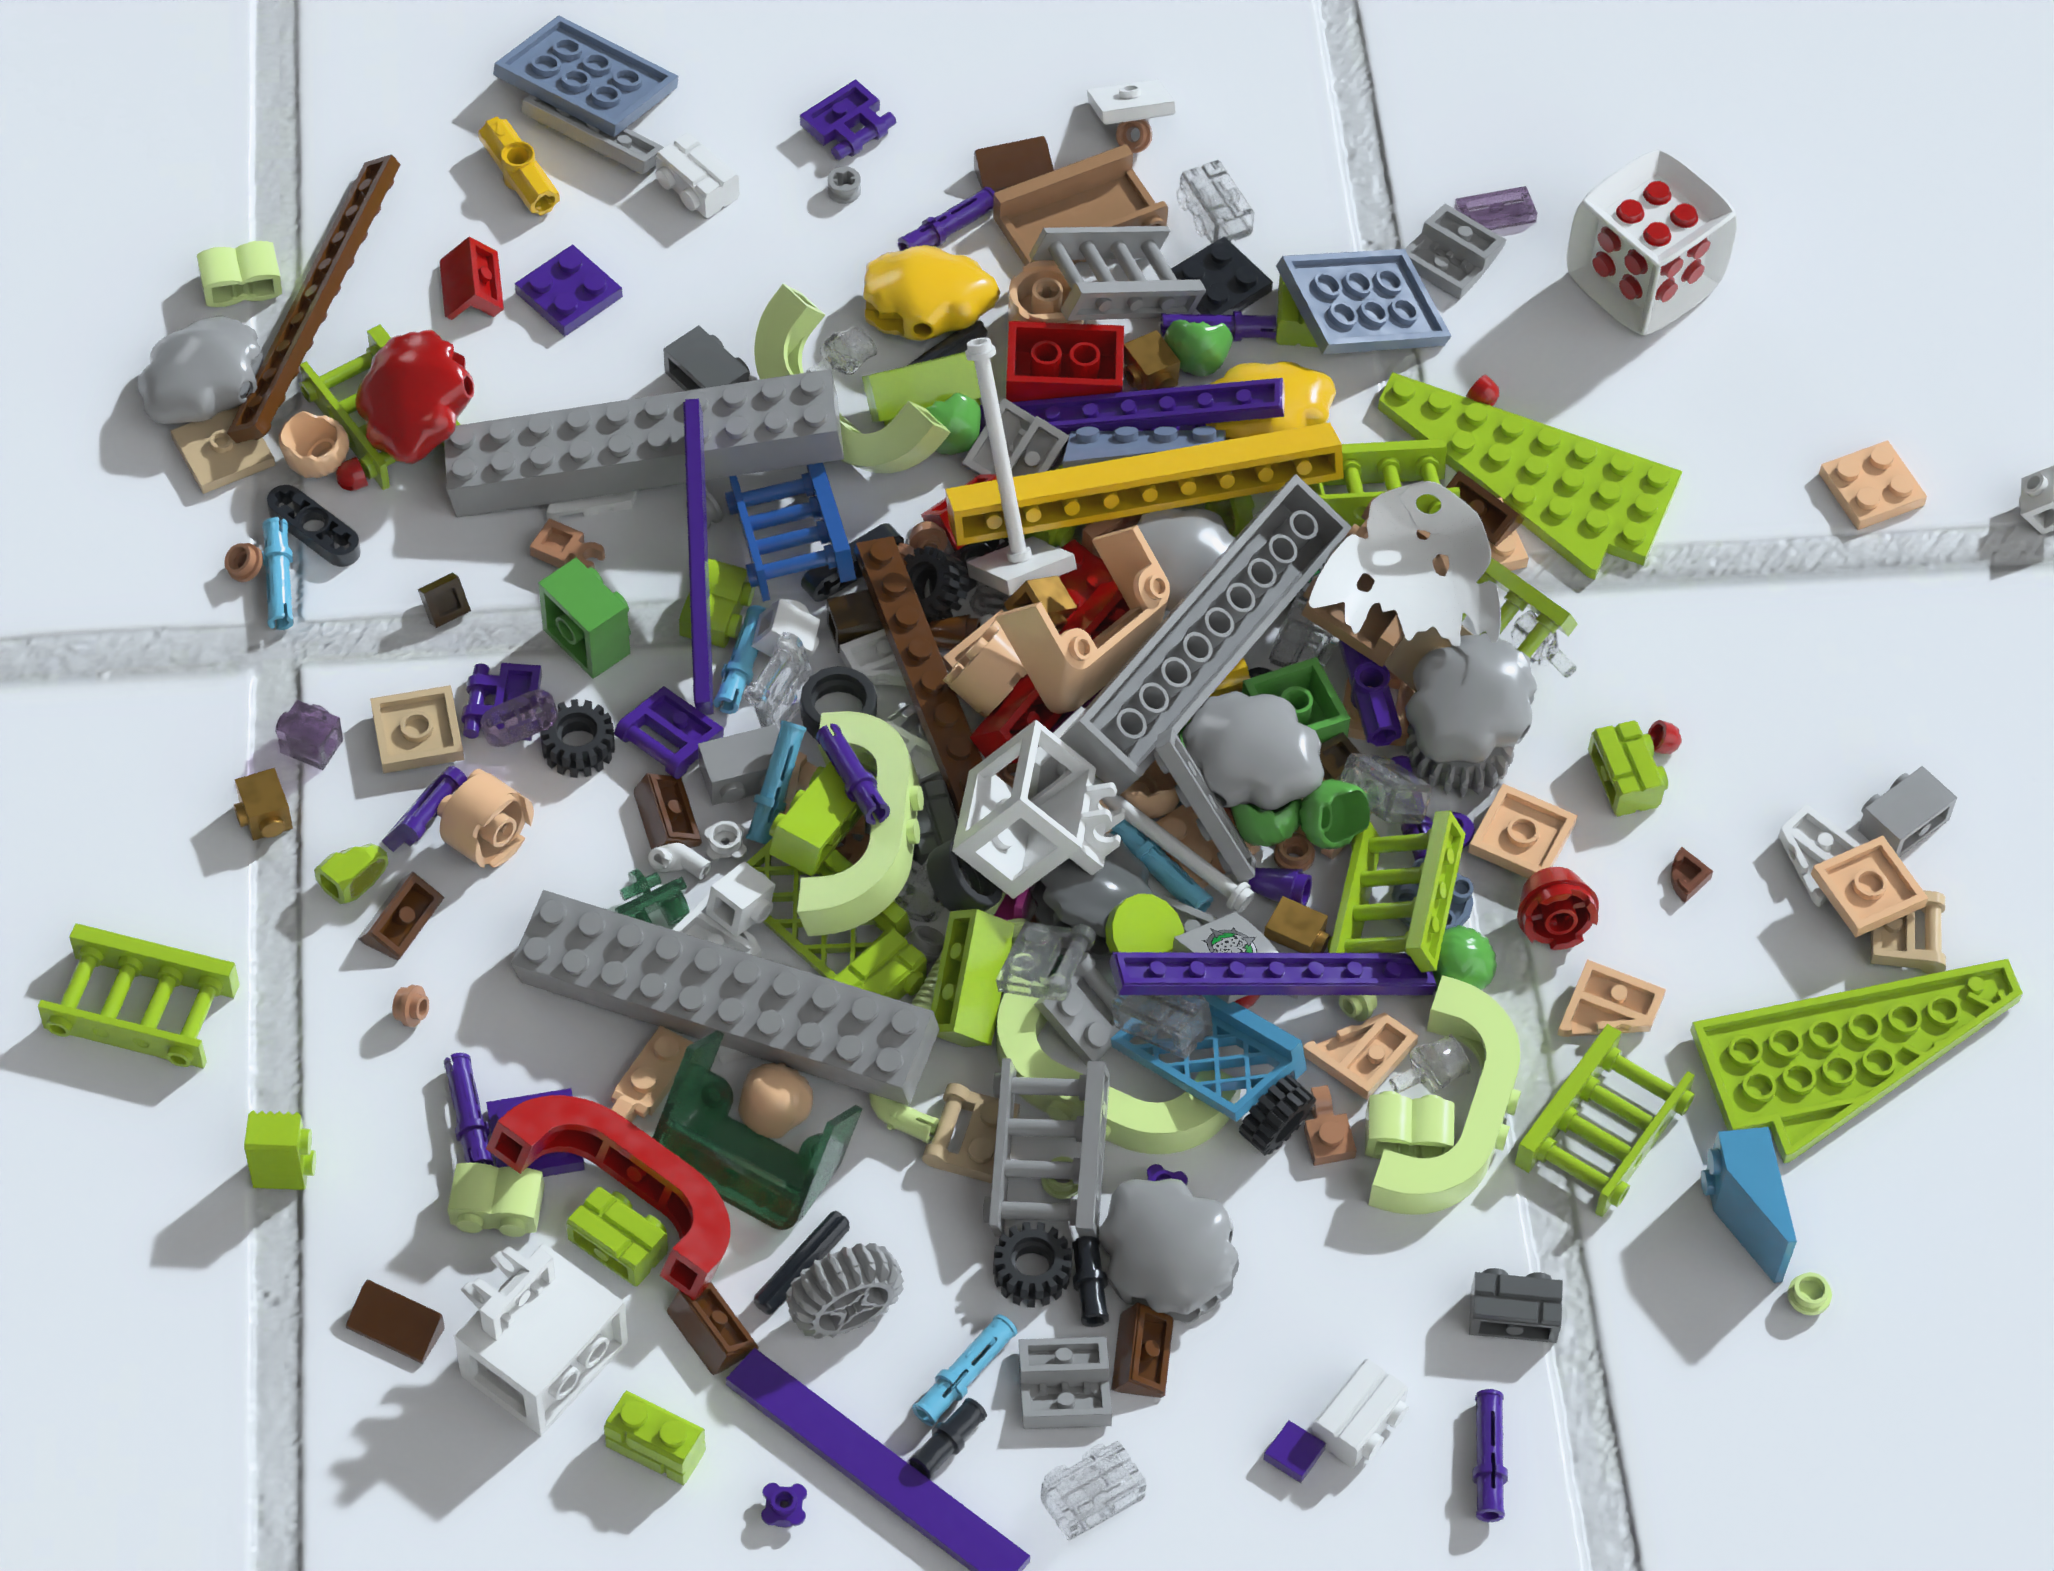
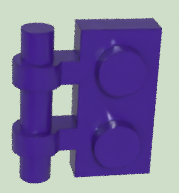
M856 79L800 114V126L823 146L834 139L839 142V144L831 148L832 155L838 161L848 155L853 157L862 151L864 144L872 139L879 140L887 135L888 129L894 126L897 121L891 112H887L881 117L876 114L880 110V100ZM859 123L865 126L856 133L850 130Z
M478 663L474 665L473 675L468 677L466 691L469 694L468 705L463 707L461 721L464 724L463 735L467 738L475 739L479 736L480 727L484 724H491V738L532 741L542 679L541 665L501 663L499 676L489 675L490 668L486 664ZM489 694L496 695L494 705H484L485 697Z

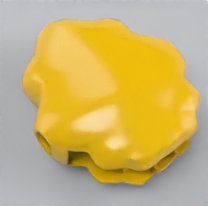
M928 245L915 246L903 251L887 252L867 263L863 299L866 300L865 319L868 324L876 327L884 334L900 335L909 340L925 341L949 331H961L975 324L980 316L994 308L1001 292L994 277L982 270L977 261L964 255L949 254L939 248Z
M1294 362L1238 364L1227 370L1223 378L1210 384L1283 378L1285 385L1284 417L1208 423L1206 426L1214 427L1216 430H1226V440L1327 423L1329 409L1336 395L1335 384L1323 372L1304 368Z

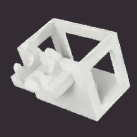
M1035 720L969 771L952 851L1014 899L1068 858L1090 875H1094L1104 867L1105 857L1118 848L1121 837L1118 834L1113 837H1104V834L1124 820L1125 809L1120 808L1112 811L1103 807L1099 803L1102 798L1116 797L1117 789L1115 784L1109 782L1093 785L1096 768L1040 722ZM1039 745L1069 771L1028 800L1030 782ZM1019 756L1013 788H1011L995 774Z
M542 1243L528 1259L510 1246L503 1252L497 1251L491 1257L494 1264L509 1279L498 1290L481 1278H477L473 1283L467 1282L461 1288V1291L479 1310L454 1336L461 1377L540 1436L549 1429L628 1343L625 1302L545 1243ZM491 1370L493 1373H495L509 1385L514 1387L516 1390L523 1394L524 1398H522L520 1395H518L516 1392H514L512 1389H510L508 1386H506L504 1383H502L488 1371Z

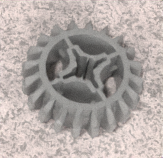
M1409 725L1407 729L1409 738L1406 739L1405 750L1406 754L1409 755L1411 767L1417 768L1418 779L1429 777L1430 788L1432 789L1440 784L1444 786L1446 795L1452 789H1459L1462 797L1470 788L1478 795L1483 790L1484 785L1493 789L1494 785L1497 784V780L1503 779L1507 774L1508 767L1513 762L1515 745L1494 748L1490 756L1481 763L1473 764L1462 761L1435 762L1427 759L1419 750L1412 726Z
M858 1243L853 1248L843 1247L839 1252L828 1253L827 1257L815 1260L813 1266L803 1269L800 1272L801 1276L794 1278L791 1282L792 1287L786 1292L788 1298L786 1302L789 1306L788 1312L793 1322L803 1331L804 1335L813 1336L815 1339L823 1338L826 1335L833 1338L837 1334L847 1333L850 1330L860 1328L869 1321L875 1322V1318L878 1315L887 1313L889 1305L895 1304L898 1301V1295L904 1290L901 1268L885 1246H877L876 1243H869L864 1246L862 1243Z

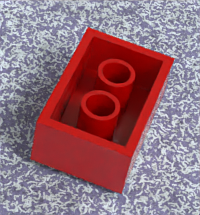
M1009 321L1006 399L1010 402L1123 392L1124 326Z

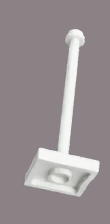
M977 338L967 343L968 349L965 351L967 360L974 361L1009 546L966 563L969 577L1007 595H1012L1026 580L1060 576L1077 569L1073 553L1056 548L1034 536L1024 539L990 360L996 354V349L991 344L990 338Z
M1081 706L1053 734L1060 738L1085 709ZM1040 746L1036 752L1028 800L1069 771ZM1095 777L1093 785L1103 784L1101 780ZM1116 795V797L1102 798L1104 804L1113 811L1124 808V819L1227 897L1226 906L1230 910L1236 909L1241 913L1252 902L1255 893L1250 890L1251 886L1245 881L1239 885L1234 883L1122 796Z

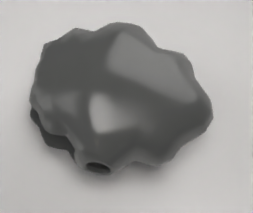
M1105 833V834H1104V837H1113V836H1115V835H1113L1112 833ZM1122 840L1120 841V846L1105 857L1104 867L1094 875H1090L1068 858L1029 887L1031 897L1037 906L1035 912L1036 920L1048 935L1049 940L1059 947L1066 948L1080 955L1088 952L1097 960L1104 956L1112 955L1106 944L1105 933L1109 913L1126 898L1136 894H1153L1148 886L1150 871L1129 850Z

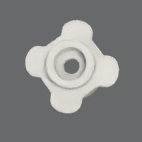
M720 821L707 827L704 832L705 838L709 841V847L706 849L707 858L711 861H719L721 858L732 857L739 860L745 857L747 848L742 844V837L745 835L744 827L731 821ZM723 841H729L727 845L722 844Z

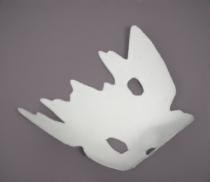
M1431 481L1401 486L1376 497L1371 502L1369 518L1367 520L1368 538L1364 539L1353 534L1346 537L1330 556L1319 574L1309 599V605L1312 608L1344 602L1345 622L1351 626L1354 634L1360 631L1371 606L1379 603L1383 612L1390 610L1397 612L1407 641L1413 639L1417 632H1426L1431 627H1434L1442 638L1449 639L1454 646H1460L1463 613L1472 620L1477 635L1486 632L1492 643H1496L1500 635L1501 609L1497 585L1491 581L1481 584L1476 583L1484 574L1491 561V548L1483 523L1478 514L1462 499L1442 485ZM1423 494L1434 495L1441 501V509L1434 514L1423 513L1417 508L1416 500ZM1417 530H1425L1431 534L1428 539L1422 540L1417 537L1416 532ZM1438 554L1449 557V569L1446 576H1440L1435 572L1432 561ZM1364 573L1374 579V584L1369 592L1357 589V581Z

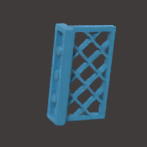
M1159 995L1110 1038L1114 1049L1236 1122L1253 1105H1256L1259 1102L1258 1099L1263 1094L1265 1095L1273 1084L1276 1085L1279 1079H1284L1286 1075H1291L1296 1080L1307 1070L1303 1044L1300 1039L1233 1001L1228 1004L1216 995ZM1169 1006L1182 1014V1018L1158 1020V1015ZM1206 1027L1213 1033V1036L1188 1038V1029ZM1182 1030L1183 1039L1159 1042L1158 1032ZM1153 1033V1043L1134 1045L1129 1042L1136 1035ZM1237 1045L1244 1050L1242 1055L1220 1057L1219 1047ZM1213 1048L1214 1058L1190 1061L1189 1051ZM1184 1052V1061L1165 1063L1160 1060L1159 1054ZM1269 1064L1274 1067L1268 1074L1251 1076L1250 1066ZM1245 1066V1077L1221 1079L1220 1069ZM1215 1070V1080L1196 1082L1191 1079L1190 1073ZM1246 1089L1247 1092L1235 1104L1222 1097V1091Z

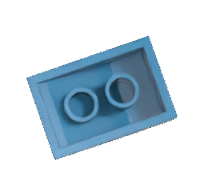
M1769 1127L1720 1131L1717 1133L1713 1149H1708L1707 1168L1701 1171L1703 1194L1705 1196L1710 1195L1715 1214L1773 1283L1783 1282L1797 1239Z

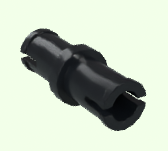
M1093 1236L1079 1237L1076 1241L1072 1242L1076 1274L1073 1277V1287L1079 1292L1081 1323L1087 1327H1098L1109 1321L1104 1290L1108 1286L1107 1274L1102 1271L1099 1250L1100 1242L1098 1238Z
M966 1398L945 1423L939 1422L932 1429V1437L909 1459V1464L930 1479L951 1454L957 1455L964 1448V1440L986 1419L987 1413L983 1406L972 1398Z

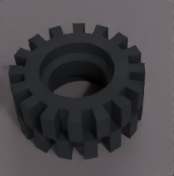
M925 546L924 549H914L915 556L907 554L904 557L907 562L905 567L927 622L953 617L951 609L959 611L962 607L958 603L959 598L966 600L968 594L962 591L963 587L969 586V579L962 577L968 573L966 567L961 565L963 562L959 558L931 546ZM937 571L936 587L932 594L925 598L926 582Z
M578 699L571 700V707H566L564 702L557 704L558 713L551 708L547 712L548 719L543 718L541 722L542 729H540L542 754L544 759L547 758V765L551 769L557 765V773L563 776L566 770H570V777L578 778V771H584V776L588 777L592 776L591 768L593 767L597 772L603 770V761L609 764L612 760V753L615 752L614 727L609 713L604 714V708L599 704L593 710L592 701L585 700L584 705L579 706ZM573 731H585L593 735L592 741L581 746L565 744L562 738Z
M1286 1075L1284 1079H1279L1276 1085L1273 1084L1268 1089V1092L1258 1099L1259 1102L1251 1107L1249 1110L1250 1114L1244 1117L1243 1123L1239 1126V1133L1264 1156L1270 1155L1275 1149L1280 1148L1282 1143L1287 1141L1295 1130L1299 1129L1300 1123L1306 1120L1309 1116L1308 1112L1314 1108L1316 1098L1291 1075Z
M1023 1222L1022 1231L1019 1232L1016 1225L1009 1228L1008 1236L1004 1233L1001 1235L999 1245H995L993 1275L996 1287L1001 1286V1294L1006 1299L1010 1294H1013L1014 1304L1020 1306L1023 1298L1028 1299L1027 1307L1035 1308L1036 1299L1041 1300L1043 1307L1050 1304L1051 1295L1055 1300L1062 1296V1288L1064 1290L1067 1289L1071 1277L1072 1250L1068 1248V1240L1065 1236L1058 1239L1059 1230L1052 1226L1047 1233L1045 1232V1223L1038 1222L1037 1229H1031L1030 1222ZM1035 1253L1044 1256L1048 1260L1049 1268L1044 1274L1030 1276L1021 1273L1015 1263L1020 1256Z

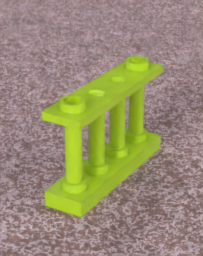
M381 324L367 330L369 347L366 348L365 354L321 376L316 374L307 361L300 364L302 381L299 382V387L307 402L311 403L314 401L324 415L335 419L343 426L349 438V447L359 459L365 476L369 480L374 478L382 490L390 487L387 466L397 461L386 452L378 453L366 438L367 423L358 427L349 416V414L357 411L355 404L357 393L338 402L329 390L371 368L372 358L391 338Z
M1445 439L1342 444L1344 479L1308 486L1351 527L1354 524L1361 527L1365 522L1361 516L1371 500L1388 490L1401 487V482L1431 481L1440 484L1439 480L1445 479L1446 442ZM1385 483L1387 491L1364 492L1362 484ZM1346 485L1348 493L1325 494L1323 486ZM1459 487L1447 488L1460 498ZM1423 494L1417 498L1416 506L1423 513L1434 514L1441 509V501L1434 495Z
M1492 557L1488 568L1476 582L1481 584L1491 581L1507 593L1504 596L1506 602L1500 608V634L1519 610L1523 612L1527 607L1538 615L1535 618L1537 624L1517 648V650L1523 652L1529 658H1531L1549 633L1554 634L1558 629L1569 637L1578 625L1568 611ZM1463 613L1462 615V621L1467 616L1465 613Z
M1451 810L1435 811L1432 828L1427 833L1380 837L1370 822L1368 829L1353 837L1351 841V859L1333 936L1328 941V953L1406 952L1420 972L1437 970L1441 943L1466 835ZM1427 850L1425 860L1421 863L1420 867L1377 870L1380 853ZM1419 884L1417 896L1412 901L1369 904L1372 887ZM1412 918L1409 931L1405 935L1361 938L1365 921Z
M75 923L69 938L75 959H78L79 962L60 1004L40 1000L38 1010L44 1029L61 1037L72 1035L167 1059L172 1064L180 1067L191 1065L204 1069L207 1060L202 1040L197 1039L214 997L220 995L230 998L235 997L240 985L235 963ZM102 965L119 970L100 1014L76 1009L95 967ZM142 975L159 980L140 1024L116 1019L135 977ZM182 985L199 990L180 1034L157 1029L174 987Z
M1609 1024L1604 1027L1522 1139L1514 1164L1529 1173L1538 1160L1542 1163L1549 1161L1599 1191L1600 1196L1595 1214L1600 1217L1604 1216L1611 1205L1618 1207L1622 1203L1630 1189V1185L1627 1182L1676 1113L1683 1116L1695 1097V1094L1690 1091L1695 1077L1694 1074L1687 1071L1676 1087L1621 1056L1622 1051L1618 1049L1622 1032ZM1604 1070L1608 1073L1613 1070L1666 1102L1656 1116L1652 1117L1600 1086L1601 1081L1598 1078ZM1584 1100L1588 1103L1592 1100L1644 1132L1632 1148L1578 1116L1579 1111L1576 1108L1580 1102ZM1560 1130L1565 1133L1570 1130L1622 1161L1613 1176L1609 1178L1557 1147V1141L1554 1138Z

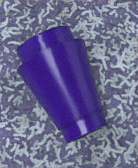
M1256 867L1255 877L1248 880V884L1253 892L1277 903L1284 896L1306 906L1311 893L1312 876L1304 874L1302 869Z

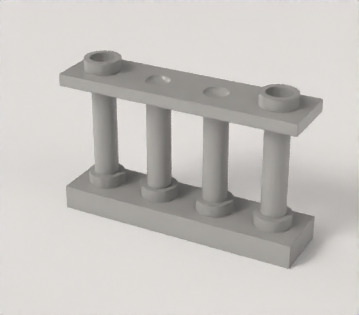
M1168 226L1043 228L1029 254L1032 261L1054 260L1071 288L1067 299L1060 309L1067 321L1161 318V313L1193 314L1206 292L1200 279L1177 280L1160 252L1161 247L1171 232ZM1147 258L1160 280H1146L1134 259ZM1103 259H1117L1129 281H1115ZM1072 260H1086L1098 282H1084Z
M1002 1058L1001 1072H995L993 1080L994 1098H999L992 1192L991 1197H985L983 1203L984 1223H989L995 1237H1001L1004 1233L1005 1219L1069 1221L1070 1226H1075L1079 1237L1093 1236L1098 1238L1110 1073L1105 1061H1087V1075H1080L1079 1079L1017 1077V1071L1012 1060ZM1015 1094L1079 1096L1080 1101H1085L1084 1116H1077L1076 1120L1013 1118ZM1012 1136L1076 1138V1142H1082L1080 1158H1074L1073 1162L1010 1160ZM1008 1178L1072 1179L1073 1184H1078L1077 1200L1071 1199L1070 1204L1007 1202Z

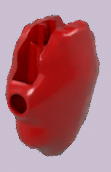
M433 330L409 332L390 338L385 346L372 358L371 369L361 381L356 394L355 404L357 412L367 421V440L373 448L388 453L395 461L400 463L414 464L422 460L455 431L457 418L474 396V381L466 370L464 356L454 352L453 344L442 340Z

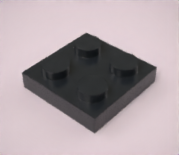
M1225 236L1171 268L1177 280L1200 279L1204 285L1206 292L1196 307L1200 314L1232 315L1233 311H1241L1272 292L1273 281Z

